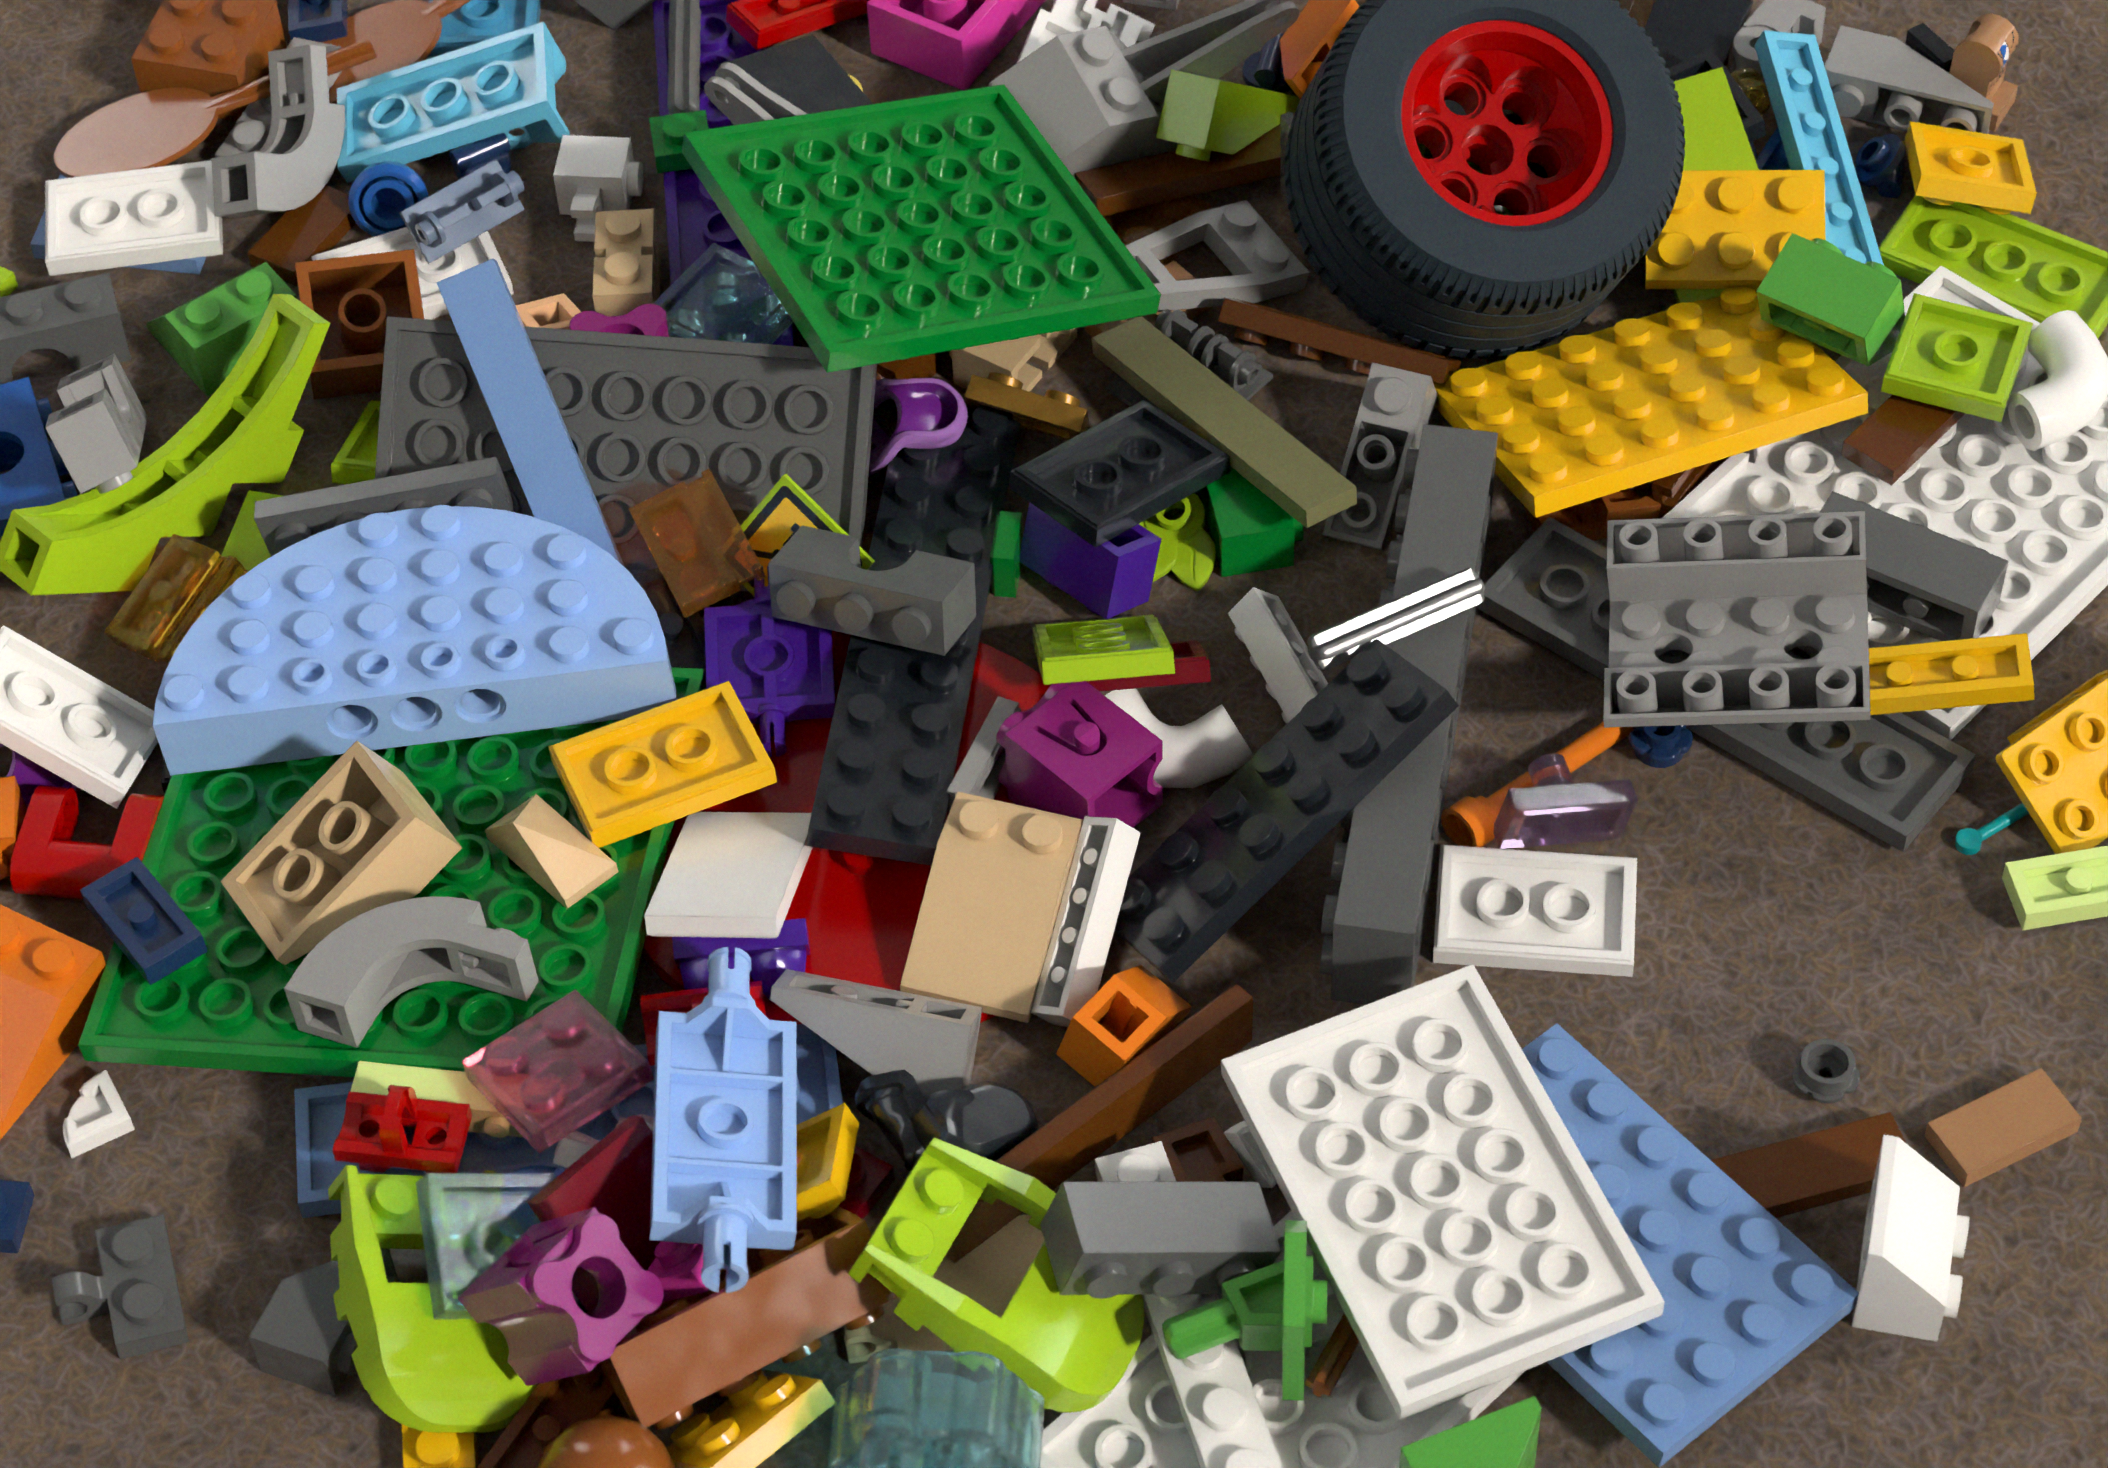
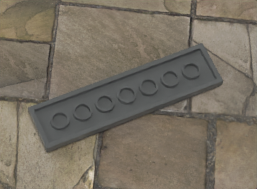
M1549 517L1484 584L1485 600L1481 604L1476 605V608L1604 681V668H1609L1610 598L1607 578V548ZM1670 650L1661 654L1658 659L1665 663L1674 664L1686 660L1690 655L1681 650ZM1791 651L1788 652V655L1795 659L1805 660ZM1903 713L1870 715L1871 720L1686 725V728L1902 852L1907 849L1972 772L1976 754Z

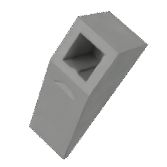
M1840 25L1824 66L1839 116L1888 126L1900 131H1907L1911 121L1988 134L1994 106L1993 102L1897 38Z
M1372 362L1340 472L1341 475L1356 486L1357 504L1327 518L1323 536L1373 549H1383L1396 517L1399 494H1405V490L1408 485H1403L1407 449H1419L1423 424L1430 425L1438 395L1431 376Z

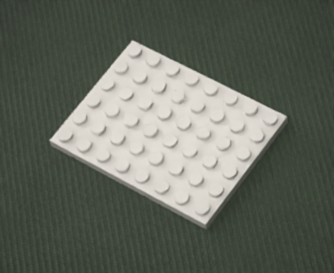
M1943 266L1935 270L1903 299L1905 316L1913 294L1916 293L2032 322L2031 334L2040 324ZM2028 345L2011 395L2048 379L2046 371L2029 352ZM1892 352L1869 367L1842 355L1835 362L1868 392L1867 414L1757 448L1758 456L1755 463L1748 462V453L1743 452L1730 456L1663 517L1690 518L1819 513L1832 491L1854 500L1868 503L1874 508L1912 523L1924 525L1932 531L1970 546L1984 549L1990 554L2008 560L2000 602L1979 638L2027 633L2032 660L2108 585V396L2090 424L2059 442L2035 451L2027 449L2015 435L2009 419L2008 404L2002 422L1965 414L1891 486L1842 457L1841 452L1843 441L1892 395L1881 392L1883 377ZM1868 612L1869 648L1940 642L1937 639ZM1798 647L1812 657L1819 654V651L1813 647ZM1986 705L1902 713L1951 740Z

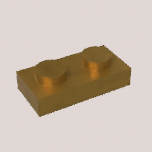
M990 372L987 379L973 374L971 376L965 394V401L969 408L976 409L981 405L1011 413L1013 414L1012 418L1020 422V427L1065 441L1088 429V411L1079 407L1080 400L1072 395L1056 390H1046L1045 396L1022 390L1023 383L1018 379L997 372Z

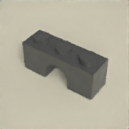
M109 272L0 297V385L14 381L12 367L15 361L23 354L36 349H54L63 353L70 360L73 372L114 353L120 363L132 360L123 319Z
M802 525L768 563L772 617L943 656L947 654L976 617L975 566L973 562L916 550L909 560L899 567L883 571L865 570L861 568L858 537Z

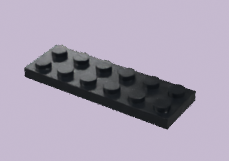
M1375 638L1318 695L1309 700L1302 710L1268 743L1259 748L1255 755L1228 782L1215 791L1198 811L1174 834L1166 838L1161 846L1129 876L1114 931L1173 984L1459 705L1447 689Z

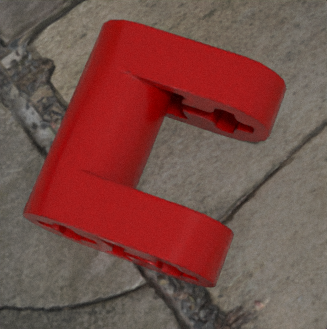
M39 785L33 792L13 849L10 865L12 889L16 894L83 900L80 889L135 857H138L142 862L164 796L132 793L125 804L113 844L72 841L79 815L78 797L73 788Z

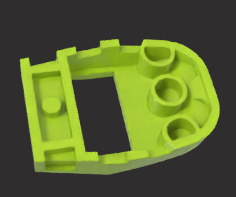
M937 1138L932 1139L917 1160L848 1273L858 1283L861 1282L866 1273H869L899 1297L900 1301L893 1312L915 1331H918L924 1325L953 1348L954 1351L949 1357L950 1360L975 1375L980 1367H983L1009 1380L1011 1393L1042 1408L1053 1409L1058 1412L1072 1413L1085 1411L1103 1402L1123 1377L1142 1337L1144 1326L1142 1294H1121L1109 1298H1094L1090 1295H1060L1045 1240L1001 1317H998L968 1296L933 1278L979 1198L990 1204H993L998 1198L1030 1215L1028 1223L1042 1231L1040 1224L1056 1195L1055 1192L1035 1177Z
M346 1165L328 1188L329 1200H341V1222L330 1235L331 1261H338L339 1288L333 1294L337 1318L340 1321H349L358 1346L351 1356L361 1383L369 1393L372 1401L392 1419L413 1429L437 1433H481L505 1428L537 1386V1384L526 1386L507 1362L509 1348L503 1333L492 1324L476 1323L457 1299L471 1284L387 1282L381 1249L492 1251L496 1261L521 1234L512 1225L499 1200L500 1181L494 1170H485L480 1178L359 1174L356 1165Z

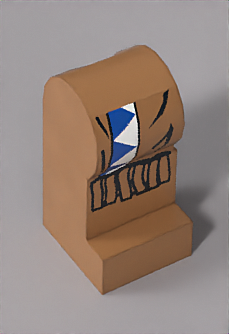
M1989 13L1980 15L1974 20L1967 37L1956 47L1953 53L1950 74L1994 103L1989 130L1995 132L2015 102L2018 85L2004 81L2007 61L2016 49L2019 37L2015 27L2007 19L2000 15Z

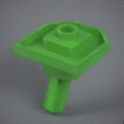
M1285 1220L1283 1261L1222 1283V1299L1166 1319L1162 1324L1166 1345L1171 1354L1177 1359H1184L1235 1339L1238 1340L1244 1351H1283L1282 1400L1304 1401L1305 1347H1312V1323L1327 1324V1280H1313V1256H1306L1307 1221Z

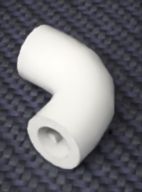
M2066 310L2049 316L2031 334L2028 350L2046 371L2048 379L2040 384L2012 394L2008 401V414L2014 433L2021 444L2032 451L2059 442L2090 424L2108 396V357L2097 336L2075 311Z
M1136 688L1113 690L1105 695L1163 741V759L1154 773L1153 780L1164 788L1198 787L1229 775L1245 765L1254 756L1222 704L1191 723L1183 726H1170L1159 721L1151 713Z

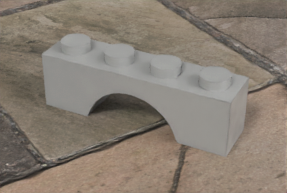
M114 353L60 378L57 392L64 408L49 414L45 426L80 494L94 487L102 494L122 486L133 478L130 470L137 468L148 416Z

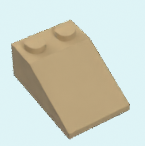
M356 741L221 880V883L276 960L286 965L309 953L328 934L358 915L389 903L416 896L462 847L404 772L359 741Z
M957 791L936 846L900 990L902 992L983 1007V1013L1028 1023L1032 1014L1033 1002L1083 820Z

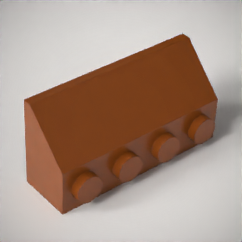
M839 1206L821 1218H804L797 1222L793 1251L747 1247L748 1281L740 1290L726 1293V1269L723 1268L720 1270L719 1292L708 1289L704 1293L662 1302L657 1310L646 1314L616 1345L613 1354L608 1359L599 1362L600 1367L629 1417L634 1421L640 1422L646 1428L651 1425L656 1430L671 1427L688 1418L694 1412L692 1404L716 1391L719 1396H728L739 1392L758 1379L756 1371L780 1358L783 1363L800 1360L821 1347L820 1337L842 1326L846 1330H855L880 1318L885 1312L882 1305L898 1297L869 1273H866L860 1283L848 1275L872 1236L866 1221Z

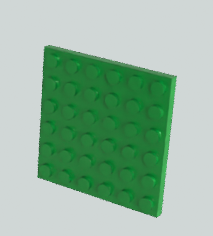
M1004 84L684 133L683 155L827 373L889 361L905 360L945 351L961 350L967 347L1006 340H1016L1056 331L1071 330L1106 322L1121 321L1156 314L1158 311L1161 293Z

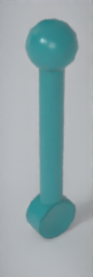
M2021 803L1977 830L1973 828L1961 829L1957 832L1955 847L1962 854H1976L1981 849L1982 841L2028 815L2029 812L2024 804Z

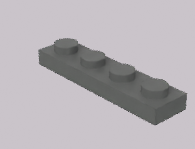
M497 457L255 501L254 520L272 557L283 549L314 534L347 522L365 518L373 513H388L436 505L482 507L513 512V498Z

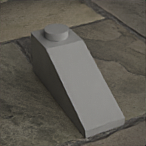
M786 969L772 986L771 1001L872 1075L906 1070L913 1075L926 1099L935 1092L947 1088L962 1089L971 1083L983 1007Z

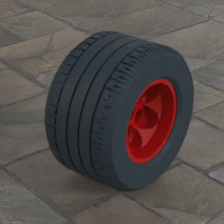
M1366 0L1355 11L1337 37L1298 104L1288 134L1284 165L1288 210H1290V219L1293 222L1294 232L1298 234L1297 240L1302 245L1304 255H1308V262L1314 267L1316 275L1322 277L1321 282L1329 287L1332 295L1336 294L1337 300L1341 304L1344 303L1349 312L1353 311L1356 313V317L1359 320L1363 319L1369 327L1372 325L1377 328V332L1387 334L1386 337L1390 339L1396 338L1398 343H1406L1412 348L1419 347L1422 351H1430L1438 355L1443 353L1446 357L1465 358L1467 356L1468 359L1507 356L1542 346L1576 327L1595 311L1625 275L1645 255L1664 228L1678 195L1684 167L1685 128L1683 126V115L1681 114V103L1678 102V92L1674 90L1675 83L1674 80L1670 79L1671 73L1669 69L1665 68L1666 62L1664 58L1659 56V49L1653 47L1651 37L1645 35L1646 30L1637 25L1638 21L1636 18H1631L1628 15L1629 11L1626 8L1622 9L1620 7L1621 4L1617 0ZM1445 100H1452L1460 104L1465 110L1466 115L1462 116L1450 111L1445 104ZM1502 110H1511L1517 113L1523 125H1516L1510 122L1504 116ZM1417 143L1425 145L1432 153L1433 159L1423 158ZM1466 161L1477 164L1482 169L1483 174L1471 168ZM1527 162H1534L1542 166L1548 178L1536 176L1531 172ZM1494 205L1505 206L1514 216L1497 214Z

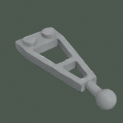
M1247 200L1200 211L1126 245L1134 259L1161 293L1157 312L1166 309L1171 311L1222 306L1224 298H1235L1253 303L1304 289L1309 275V271ZM1204 240L1233 274L1232 276L1176 281L1159 260Z

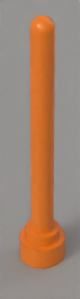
M1603 721L1487 798L1484 796H1476L1475 798L1470 796L1463 797L1443 810L1441 814V822L1446 835L1458 846H1485L1495 838L1496 830L1500 828L1502 818L1627 737L1634 729L1632 727H1604Z

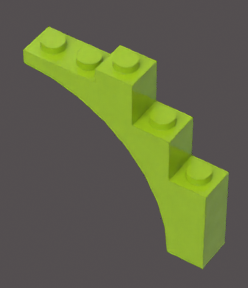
M273 294L253 338L228 377L191 420L163 446L139 462L137 468L130 470L133 475L130 481L102 494L95 488L87 493L51 505L12 510L0 541V571L31 596L137 591L141 588L160 538L201 537L213 534L233 483H281L284 481L304 432V429L295 424L292 418L330 322L291 294Z

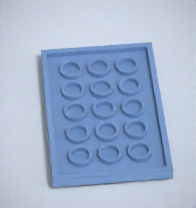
M1556 1023L1525 1046L1522 1051L1665 1303L1662 1316L1547 1361V1363L1660 1468L1854 1310L1859 1292Z

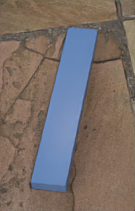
M490 259L436 282L534 517L563 526L589 539L611 554L624 566L497 261Z

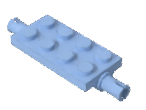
M723 947L712 952L707 960L709 972L708 995L704 997L703 1002L688 1013L659 1011L655 1052L650 1240L703 1244L702 1283L706 1288L719 1292L720 1269L725 1268L726 1293H732L743 1288L748 1281L747 1247L793 1251L797 1232L796 1022L769 1020L757 1008L755 1000L749 994L750 956L742 949L735 948L734 969H729L728 947Z

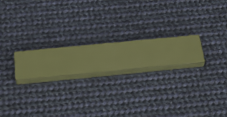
M1142 316L1133 318L1092 337V349L1095 357L1168 416L1229 455V466L1306 528L1357 504V489L1353 483Z

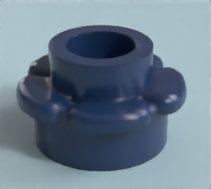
M1686 725L1632 727L1634 731H1631L1629 734V743L1637 758L1644 764L1655 768H1666L1678 763L1683 755L1689 751L1693 741L1692 732L1686 729ZM1656 733H1664L1665 736H1660Z

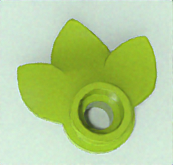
M1195 493L1139 523V525L1161 538L1153 582L1172 570L1178 580L1192 590L1200 591L1207 583L1213 571L1216 560V547L1211 537L1203 529L1206 520L1205 509L1201 499ZM1179 508L1185 511L1176 520H1169L1164 517V514L1171 509Z

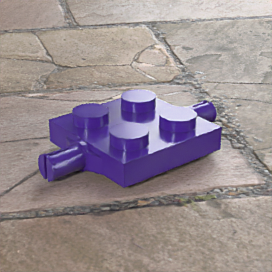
M761 566L753 571L755 599L736 606L704 608L706 689L729 681L750 722L759 724L760 741L768 756L772 757L771 736H774L776 757H779L787 751L786 722L833 718L836 701L832 630L772 617L769 567L767 566L768 586H765L764 569Z

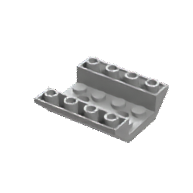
M1865 511L1608 520L1607 578L1610 598L1609 668H1604V727L1871 720ZM1799 646H1810L1817 649L1819 654L1810 659L1800 660L1789 656L1788 652ZM1670 650H1681L1690 655L1686 660L1674 664L1665 663L1658 659L1661 654Z

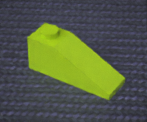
M1171 69L1156 138L1178 143L1175 154L1189 158L1209 161L1211 151L1234 155L1293 116L1300 99L1293 95Z

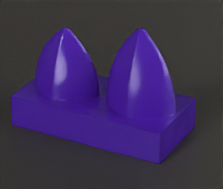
M805 918L785 920L780 934L776 938L672 937L674 960L678 969H680L685 990L708 987L709 972L707 960L709 955L717 949L728 947V968L734 969L735 948H739L750 956V975L753 981H762L763 994L770 1000L772 986L783 972L789 969L805 973L807 955H810L808 927Z

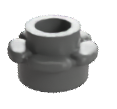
M1818 1039L1809 1043L1796 1057L1797 1067L1792 1070L1793 1083L1801 1093H1810L1817 1102L1828 1104L1839 1102L1842 1100L1843 1094L1853 1093L1859 1085L1860 1072L1855 1067L1854 1054L1842 1042L1833 1039ZM1821 1071H1826L1831 1073L1832 1076L1830 1078L1821 1077L1819 1073Z

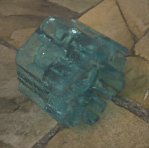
M886 1349L872 1354L868 1358L867 1364L859 1368L850 1377L848 1382L838 1386L835 1391L827 1468H1041L1045 1400L1040 1393L1029 1388L1020 1377L1006 1369L1001 1360L992 1355L975 1351L955 1353L948 1351Z

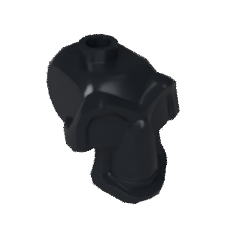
M897 1070L867 1077L861 1081L855 1094L856 1108L864 1116L877 1124L902 1161L905 1162V1167L909 1172H911L933 1138L996 1161L1039 1129L1030 1102L1018 1091L1004 1084L992 1081L980 1082L974 1085L971 1083L962 1089L947 1088L929 1095L926 1099L913 1075L906 1070Z

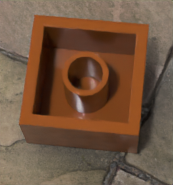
M163 0L131 57L140 93L164 88H192L203 91L213 97L269 75L268 52L287 48L276 0ZM248 104L220 114L218 118L238 121Z
M414 249L295 263L300 302L330 322L310 373L313 399L381 391L387 316L424 319Z

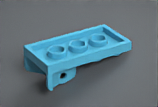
M540 22L337 88V104L345 105L344 137L337 161V168L348 183L354 181L365 168L379 162L393 161L407 164L501 133L506 134L511 150L525 148L532 143H561L562 136L570 135L556 110L555 83L566 71L565 57L545 23ZM516 128L525 131L521 136H512L508 132Z

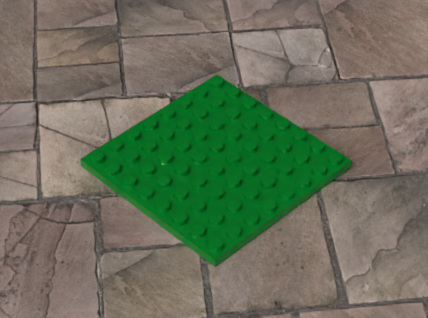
M671 667L677 699L706 689L704 669ZM623 719L372 750L404 772L462 847L442 870L412 898L456 897L480 902L487 928H504L528 940L539 982L527 1001L454 981H438L416 986L395 997L381 1010L358 1048L298 1030L284 988L309 953L286 965L276 960L221 883V880L343 754L172 775L142 863L202 934L208 951L154 984L149 985L114 942L78 1043L84 1060L354 1077L358 1062L366 1061L566 1082L568 1089L571 1091L608 1093L647 935L644 914L661 878L674 821L599 848L617 863L619 872L568 909L489 841L485 829L537 794L588 838L552 763L548 746Z

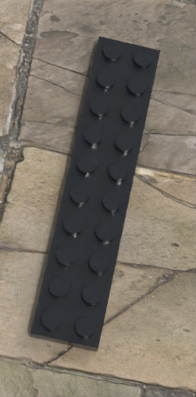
M981 405L976 409L967 407V423L962 435L955 443L943 448L934 449L905 447L888 464L869 550V556L875 562L868 570L883 571L899 567L907 562L916 550L973 562L975 566L976 617L945 656L855 635L850 636L808 827L807 846L932 866L936 846L946 822L950 794H947V790L955 775L993 572V563H990V553L997 515H1000V511H1005L1010 485V473L1013 469L1019 438L1020 422L1015 421L1011 413Z

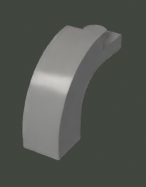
M309 44L268 52L272 108L269 135L259 152H248L211 159L215 216L242 218L292 210L311 201L328 183L342 149L345 128V105L329 103L326 46Z
M420 897L389 903L362 913L345 922L328 934L309 952L294 972L284 990L298 1030L358 1048L381 1010L395 997L416 986L438 981H454L527 1001L539 980L528 940L504 928H487L480 902L456 897Z

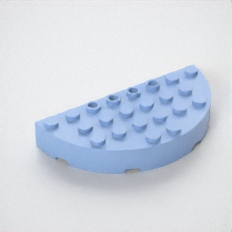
M436 505L388 513H373L365 518L319 532L283 549L258 564L245 575L239 577L207 607L190 627L175 650L163 675L156 697L152 726L169 774L172 776L344 754L356 741H359L370 750H379L619 720L677 700V694L666 641L658 615L643 588L632 574L611 554L589 539L563 526L537 517L491 508Z

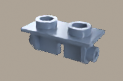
M497 159L399 214L427 264H430L524 211L525 209L518 198V194L524 191V184L515 171L505 174Z

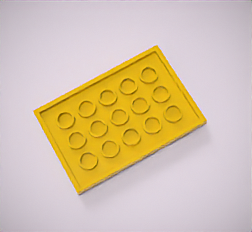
M1746 286L1729 287L1723 290L1719 297L1707 300L1677 303L1669 307L1668 310L1639 319L1621 320L1613 327L1586 335L1569 336L1560 343L1531 352H1516L1504 360L1482 367L1461 369L1454 372L1446 384L1433 382L1438 395L1435 408L1453 428L1498 433L1495 474L1535 518L1867 414L1868 392L1815 343L1761 320L1756 293L1757 289Z

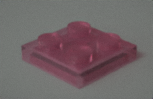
M576 989L462 1060L468 1080L538 1153L546 1150L654 1080L649 1061Z

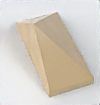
M537 794L485 829L489 841L506 854L566 909L619 872L617 863Z

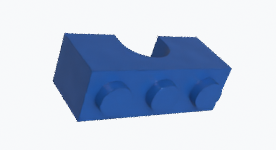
M29 377L0 385V471L10 470L0 475V541L12 510L51 505L78 496L73 480L61 483L59 476L68 474L69 471L53 441L48 440V432L45 428L48 416L53 412L48 397L36 400Z

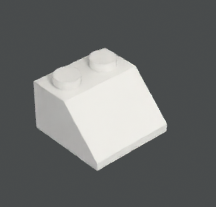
M1883 1134L1866 1212L1856 1289L1859 1294L1853 1312L1852 1327L1937 1342L1943 1317L1956 1318L1958 1314L1963 1276L1950 1274L1952 1257H1964L1969 1217L1957 1215L1960 1187L1896 1136Z

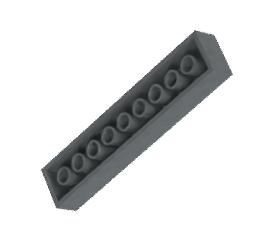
M1423 424L1419 449L1408 448L1406 454L1403 485L1412 486V490L1406 489L1405 495L1399 494L1395 531L1404 532V535H1397L1396 541H1391L1389 547L1386 579H1394L1395 582H1389L1388 589H1382L1379 606L1466 568L1474 569L1481 579L1492 516L1498 433ZM1476 606L1386 644V646L1447 689L1459 706L1341 820V828H1344L1342 842L1336 841L1331 869V881L1335 882L1332 895L1327 894L1325 898L1321 934L1325 936L1321 953L1320 973L1331 975V1000L1367 1005L1414 987Z

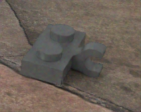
M164 1214L95 1230L103 1276H93L85 1272H68L52 1278L55 1302L59 1306L62 1325H70L97 1316L110 1314L119 1359L189 1342Z

